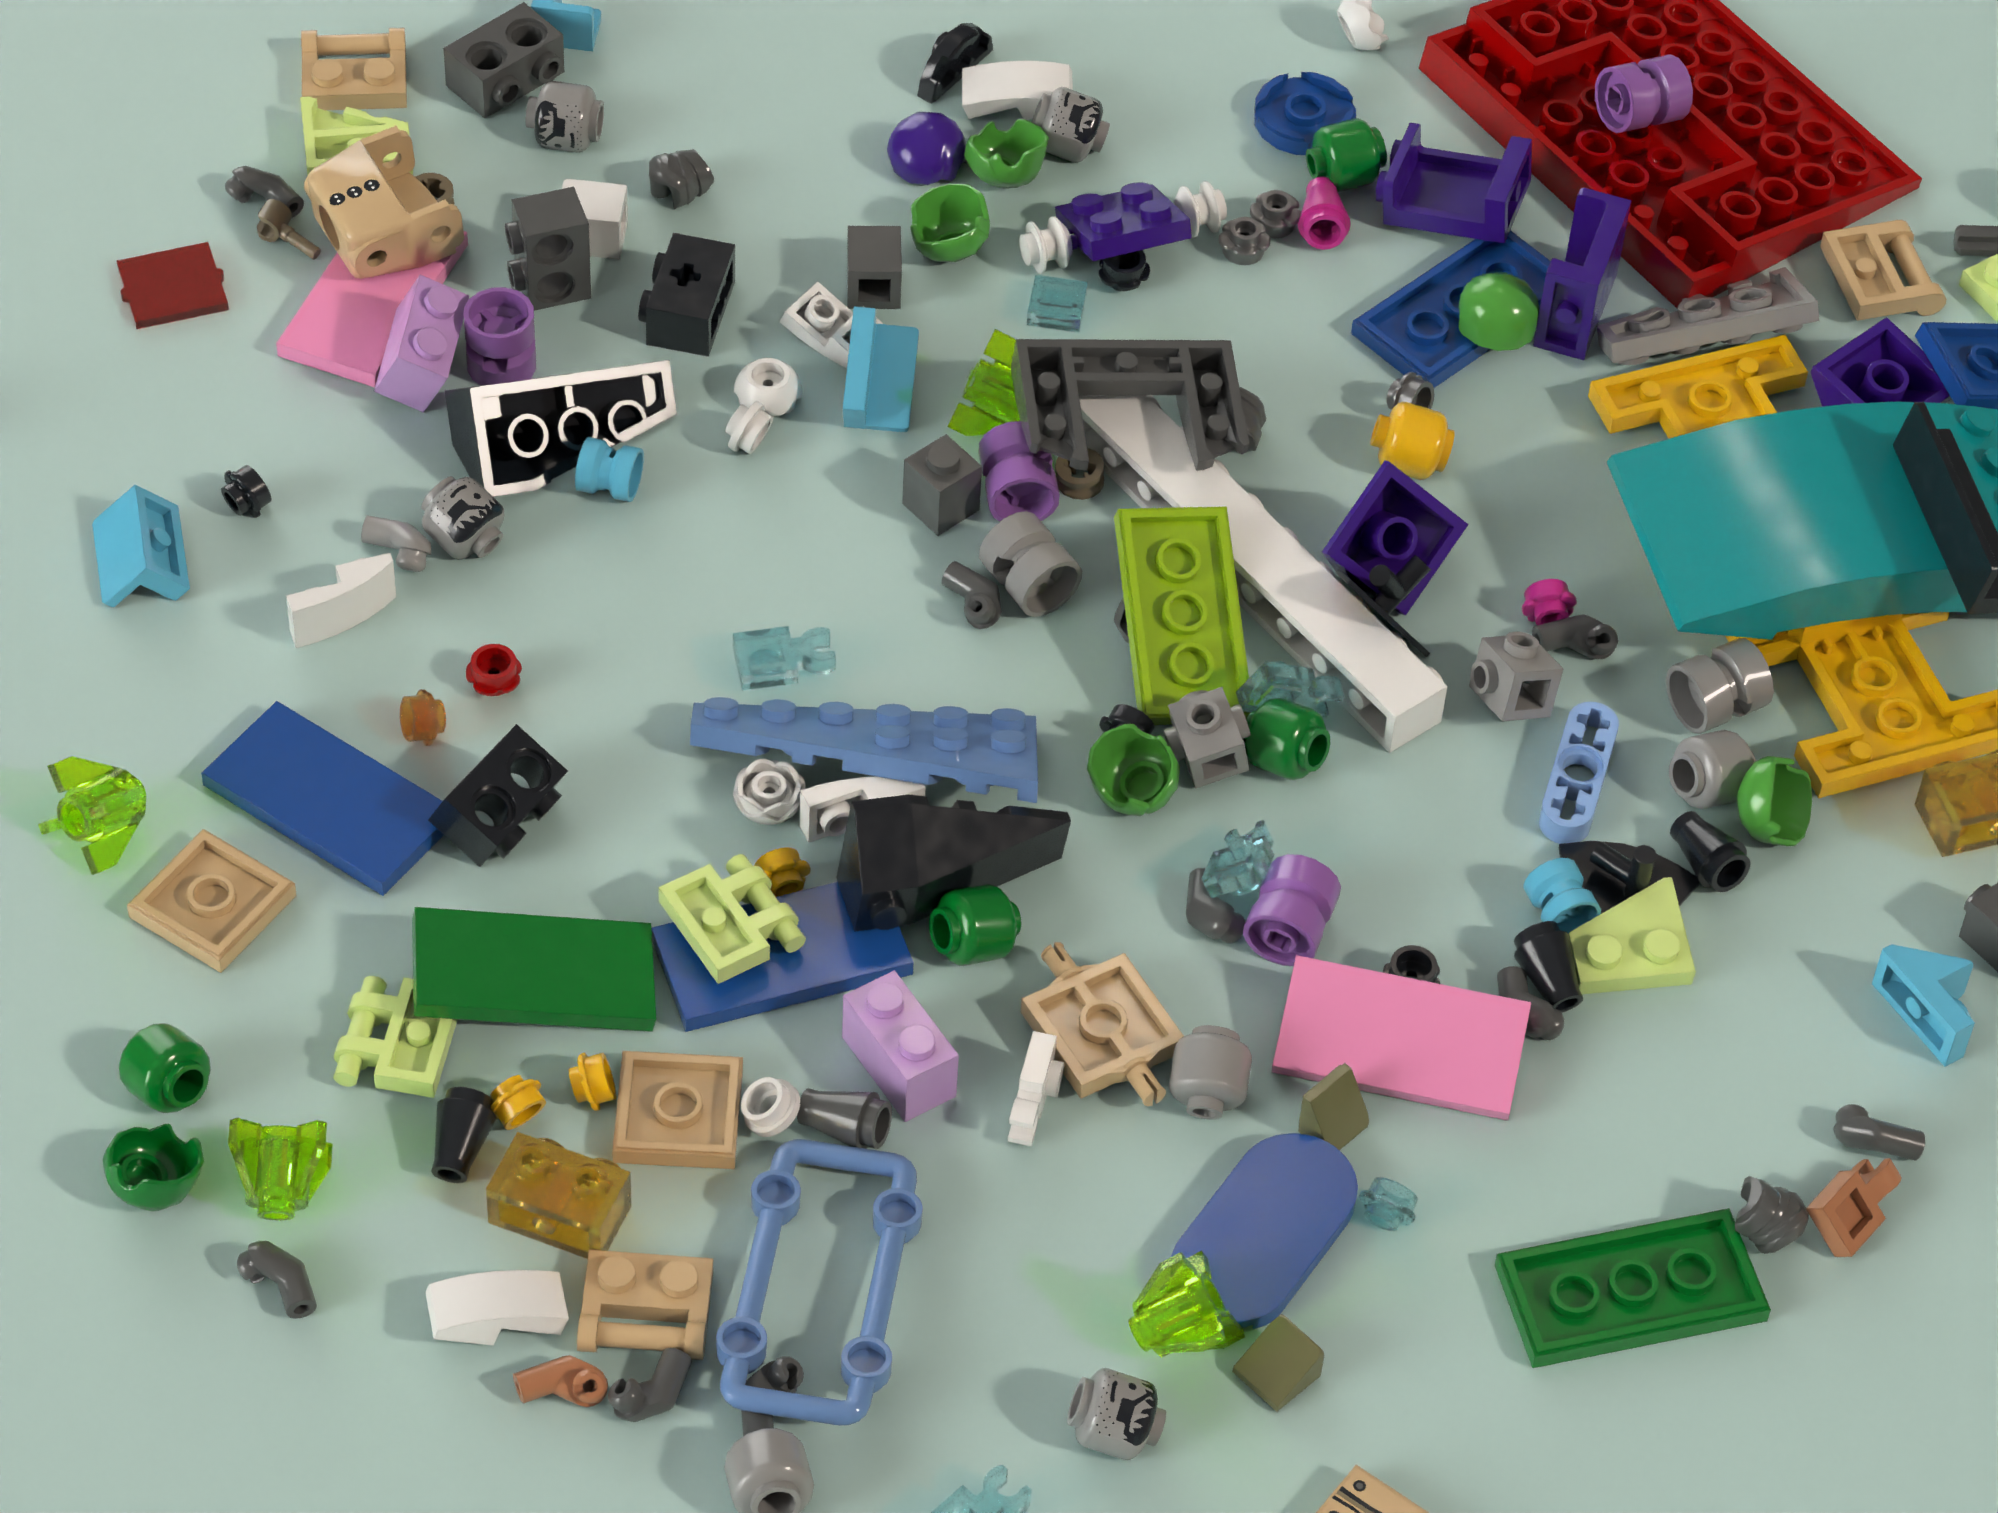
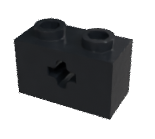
M673 233L666 253L658 252L652 273L654 286L652 291H643L638 319L641 322H646V345L709 357L735 284V244Z

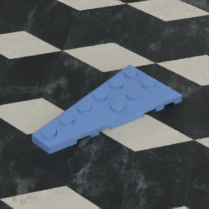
M726 697L710 698L704 703L694 702L690 730V745L752 756L765 754L771 748L783 750L784 753L792 756V762L813 766L816 762V757L822 756L843 760L842 771L925 785L938 783L943 777L954 778L957 782L966 785L967 792L987 795L990 791V786L996 785L1018 789L1017 800L1037 803L1036 716L1025 715L1024 712L1017 709L1003 708L994 710L991 714L968 713L967 710L955 706H943L935 709L934 712L911 711L910 708L900 704H885L874 710L853 709L850 704L844 702H826L819 707H797L793 702L781 699L768 700L763 702L762 705L738 704L736 700Z

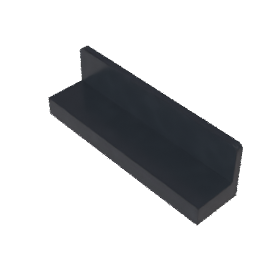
M1914 402L1893 443L1894 450L1967 613H1998V532L1951 430L1936 429L1924 402Z

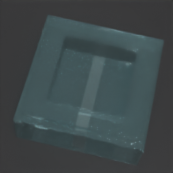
M1035 275L1027 312V325L1079 333L1088 282Z

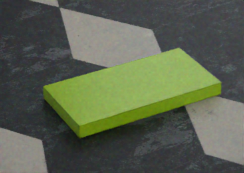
M1227 506L1117 509L1114 515L1137 709L1145 713L1154 725H1172L1168 705L1179 702L1185 695L1194 691H1211L1223 687L1230 707L1240 704L1245 718H1247L1253 712Z

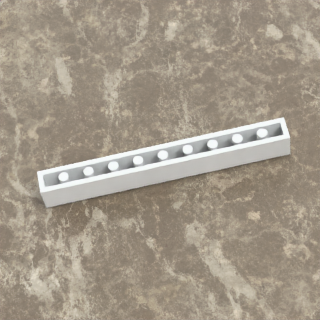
M1079 395L1087 448L1095 450L1101 455L1104 461V472L1141 508L1227 506L1240 606L1389 753L1441 723L1448 686L1444 683L1440 674L1434 668L1426 666L1410 651L1403 638L1395 631H1390L1371 613L1367 603L1347 590L1335 578L1330 567L1324 562L1315 559L1300 544L1294 532L1287 527H1282L1264 509L1258 497L1252 493H1247L1230 476L1228 470L1220 461L1215 459L1213 467L1196 471L1183 427L1178 426L1161 409L1159 403L1152 395Z

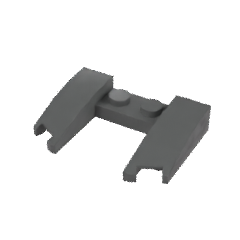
M1016 339L1010 369L1021 426L1029 451L1037 454L1039 450L1070 460V467L1087 471L1089 457L1079 395H1176L1184 434L1196 471L1213 467L1216 457L1233 450L1240 454L1248 452L1250 443L1231 340Z

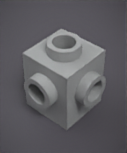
M1510 632L1506 636L1483 637L1476 661L1471 668L1469 687L1501 721L1547 718L1552 713L1563 668L1539 644V641L1530 634Z
M1223 687L1211 691H1194L1185 695L1179 702L1168 705L1173 727L1163 730L1165 739L1177 761L1185 760L1195 789L1249 771L1243 739L1250 736V730L1241 705L1237 704L1230 707Z

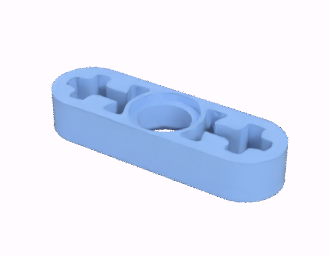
M1583 702L1573 707L1569 712L1539 818V826L1542 833L1555 843L1581 842L1590 832L1619 727V720L1615 712L1602 703ZM1587 726L1598 729L1593 746L1582 744ZM1570 765H1583L1593 772L1594 777L1585 781L1575 780L1569 777L1564 769ZM1566 799L1576 801L1571 820L1560 818Z

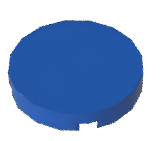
M1301 72V77L1289 79V73L1276 76L1262 86L1255 98L1254 107L1255 127L1261 137L1276 149L1294 155H1306V150L1312 148L1314 134L1319 128L1356 118V108L1352 103L1353 97L1351 93L1335 79L1315 72Z

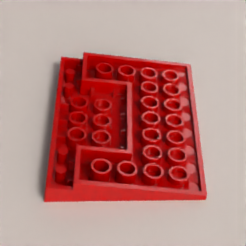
M1491 0L1470 7L1466 24L1428 36L1418 68L1503 148H1507L1511 136L1532 139L1531 174L1573 213L1577 195L1581 188H1588L1632 200L1621 257L1677 309L1684 298H1690L1697 294H1702L1706 297L1717 296L1728 290L1729 284L1749 279L1822 240L1823 232L1843 229L1918 189L1922 180L1914 170L1719 0ZM1670 54L1678 57L1687 68L1693 88L1692 105L1687 116L1682 120L1653 126L1649 124L1648 127L1621 133L1609 130L1602 122L1595 102V83L1598 74L1607 67L1631 62L1638 64L1641 60Z

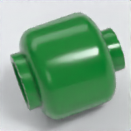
M1359 118L1319 128L1314 134L1312 148L1306 150V163L1313 179L1317 177L1329 178L1336 186L1338 192L1373 183L1377 180L1381 168L1386 166L1387 162L1386 146L1380 131L1376 127L1370 128L1367 122Z
M1274 698L1267 700L1257 710L1247 716L1246 721L1250 730V736L1244 738L1243 741L1245 742V750L1250 763L1257 768L1289 780L1304 778L1310 772L1318 770L1326 760L1330 748V734L1326 730L1322 715L1315 710L1283 698Z
M991 884L945 893L938 902L936 909L931 913L929 920V931L934 947L939 953L945 955L948 960L959 966L983 963L1006 957L1014 947L1016 936L1021 930V915L1018 907L1009 900L1000 888Z
M166 1023L152 1024L137 1032L128 1041L122 1051L119 1062L120 1080L127 1090L147 1106L161 1113L178 1112L195 1104L207 1089L211 1071L210 1058L203 1047L180 1029Z

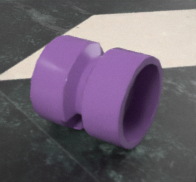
M1671 54L1641 60L1638 64L1631 62L1604 68L1598 74L1595 83L1597 111L1606 127L1615 133L1648 127L1649 124L1653 126L1682 120L1687 116L1692 105L1693 88L1691 77L1682 61Z
M506 287L489 288L479 291L468 300L464 307L466 360L469 375L479 385L531 379L536 370L534 307L532 303L521 292Z
M1020 421L1007 422L995 426L984 434L979 442L978 454L980 464L982 465V474L986 477L985 490L989 510L993 517L1001 521L1014 513L1028 511L1034 513L1040 521H1043L1053 514L1059 505L1060 494L1056 474L1052 468V455L1042 450H1039L1037 454L1029 451Z
M1287 854L1277 857L1267 870L1260 887L1259 899L1252 905L1244 924L1243 936L1247 944L1256 954L1270 962L1283 966H1294L1296 955L1314 958L1323 937L1324 927L1330 920L1340 896L1341 885L1338 877L1329 867L1307 856Z

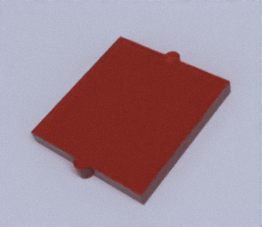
M208 242L116 260L123 285L120 291L121 299L123 302H128L136 329L229 310L228 301L222 286L224 273L222 269L216 268Z

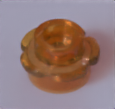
M420 689L416 695L404 696L401 700L400 725L403 736L408 742L423 741L425 746H430L433 740L436 739L437 734L443 733L446 727V713L442 701L434 699L432 694L425 689Z

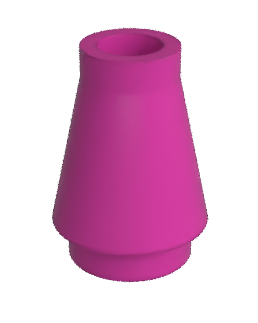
M1317 177L1311 180L1306 187V198L1299 218L1298 229L1301 236L1312 247L1322 250L1332 249L1344 240L1350 230L1351 222L1336 186L1327 177Z

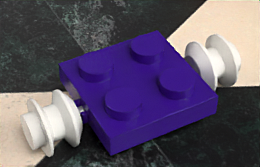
M1203 181L1200 184L1199 193L1194 195L1186 186L1180 187L1174 203L1153 184L1143 182L1127 184L1121 188L1120 192L1103 196L1083 194L1073 198L1072 203L1055 206L1056 217L1049 218L1047 229L1039 230L1034 222H1028L1025 234L1020 235L1019 238L1020 251L1027 266L1033 265L1035 270L1042 274L1046 270L1047 261L1055 260L1060 268H1066L1071 258L1072 250L1078 247L1092 261H1097L1197 237L1200 225L1206 224L1211 232H1219L1221 220H1225L1227 217L1226 202L1222 192L1219 189L1214 190L1208 181Z

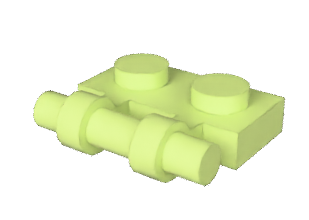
M744 854L735 855L727 862L726 870L731 876L725 879H721L712 865L708 864L658 887L659 903L718 984L770 960V945L766 941L768 938L778 940L788 953L797 951L806 941L805 936L797 927L799 919L789 904L778 901L770 890L772 885L770 878L761 867L753 866ZM739 902L751 903L758 913L748 916Z
M367 976L364 978L360 992H356L352 996L347 1014L351 1022L347 1035L339 1038L334 1053V1060L337 1062L333 1076L334 1080L342 1086L351 1087L356 1085L361 1070L366 1069L368 1066L375 1067V1088L434 1098L458 1019L415 1017L413 979L403 977L398 996L384 994L387 984L383 979L376 976ZM381 1023L389 1024L384 1040L371 1038L374 1027L379 1026Z

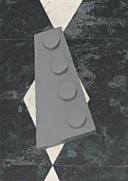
M1786 267L1769 272L1770 282L1752 286V281L1745 279L1729 284L1728 295L1717 299L1697 294L1690 298L1682 299V302L1678 305V311L1669 313L1666 309L1656 307L1598 325V342L1600 348L1612 363L1637 365L1647 361L1649 356L1661 353L1690 354L1699 350L1700 345L1720 341L1726 344H1738L1748 341L1753 334L1768 331L1775 333L1798 331L1803 327V324L1819 321L1818 301Z

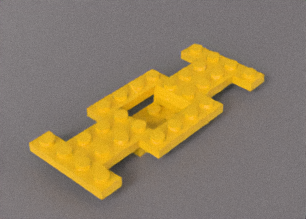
M1785 334L1594 380L1590 383L1588 397L1609 434L1659 422L1668 439L1738 419L1777 413L1767 395L1804 387L1808 370ZM1949 612L1897 614L1837 621L1777 632L1772 640L1726 636L1728 642L1738 638H1746L1755 644L1763 654L1768 666L1797 659L1838 729L1837 732L1797 742L1794 757L1800 768L1808 772L1811 779V787L1818 799L1998 751V689L1950 701L1908 631L1947 621Z

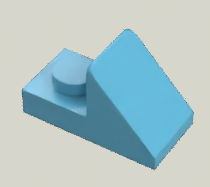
M1891 944L1881 951L1872 985L1944 1067L1963 1058L1975 1022L1971 1019L1965 1005L1958 999L1965 993L1973 963L1964 958Z

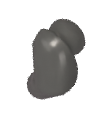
M241 166L232 171L233 177L225 183L226 192L235 200L246 203L251 199L252 194L256 192L266 200L275 199L284 203L290 209L292 218L297 216L304 206V200L279 175L249 166Z
M957 561L952 562L943 574L942 585L965 598L964 613L968 623L978 629L993 626L1002 613L998 585Z
M1584 614L1536 625L1532 628V636L1539 641V644L1546 651L1568 647L1591 659H1605L1615 651L1618 644V635L1611 626Z
M1207 868L1192 870L1189 874L1186 904L1188 923L1212 939L1217 940L1220 938L1225 943L1238 941L1243 935L1245 919L1241 914L1234 912V908L1230 904L1216 897L1217 874Z
M1509 966L1501 969L1497 974L1499 996L1531 1002L1525 1034L1532 1038L1541 1037L1544 1040L1557 1038L1564 1028L1562 1013L1557 1009H1553L1549 1002L1529 994L1527 974L1523 968Z
M1856 1104L1843 1106L1835 1115L1836 1124L1833 1127L1835 1136L1846 1147L1882 1152L1914 1161L1919 1159L1923 1153L1925 1135L1922 1131L1870 1118L1867 1110Z
M269 1241L253 1242L249 1244L248 1251L238 1256L237 1269L245 1280L250 1279L251 1283H259L265 1277H268L278 1284L288 1317L294 1319L303 1318L316 1310L317 1304L305 1265L301 1260Z
M665 1348L651 1380L638 1383L633 1378L628 1379L627 1382L624 1379L616 1381L608 1393V1400L613 1406L615 1415L625 1421L638 1422L671 1410L677 1401L691 1367V1357L679 1349Z
M782 1356L764 1365L746 1380L745 1385L795 1393L797 1387L803 1382V1368L794 1358ZM741 1410L743 1436L759 1429L774 1428L773 1415Z

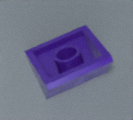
M1887 317L1812 367L1810 372L1822 407L1877 402L1947 403L1952 399L1924 351Z
M1385 460L1331 537L1322 553L1335 571L1338 569L1342 570L1362 590L1373 597L1380 592L1369 579V574L1373 567L1385 565L1396 575L1414 555L1419 557L1431 570L1394 609L1406 616L1469 524L1391 462Z

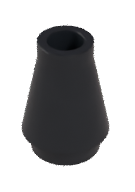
M1694 811L1682 814L1672 824L1670 835L1679 844L1702 886L1713 888L1717 892H1726L1735 888L1744 880L1750 869V859L1747 857V850L1743 843L1706 822Z
M1554 921L1537 923L1521 931L1514 939V944L1517 948L1514 958L1520 967L1525 970L1527 976L1545 1001L1549 1002L1553 1009H1557L1561 1013L1578 1006L1583 1001V995L1578 985L1569 934L1565 931H1560L1558 924Z
M453 1087L447 1090L444 1099L438 1101L435 1153L431 1169L435 1177L451 1183L467 1181L470 1168L496 1121V1115L491 1110V1105L494 1101L487 1094L472 1088Z

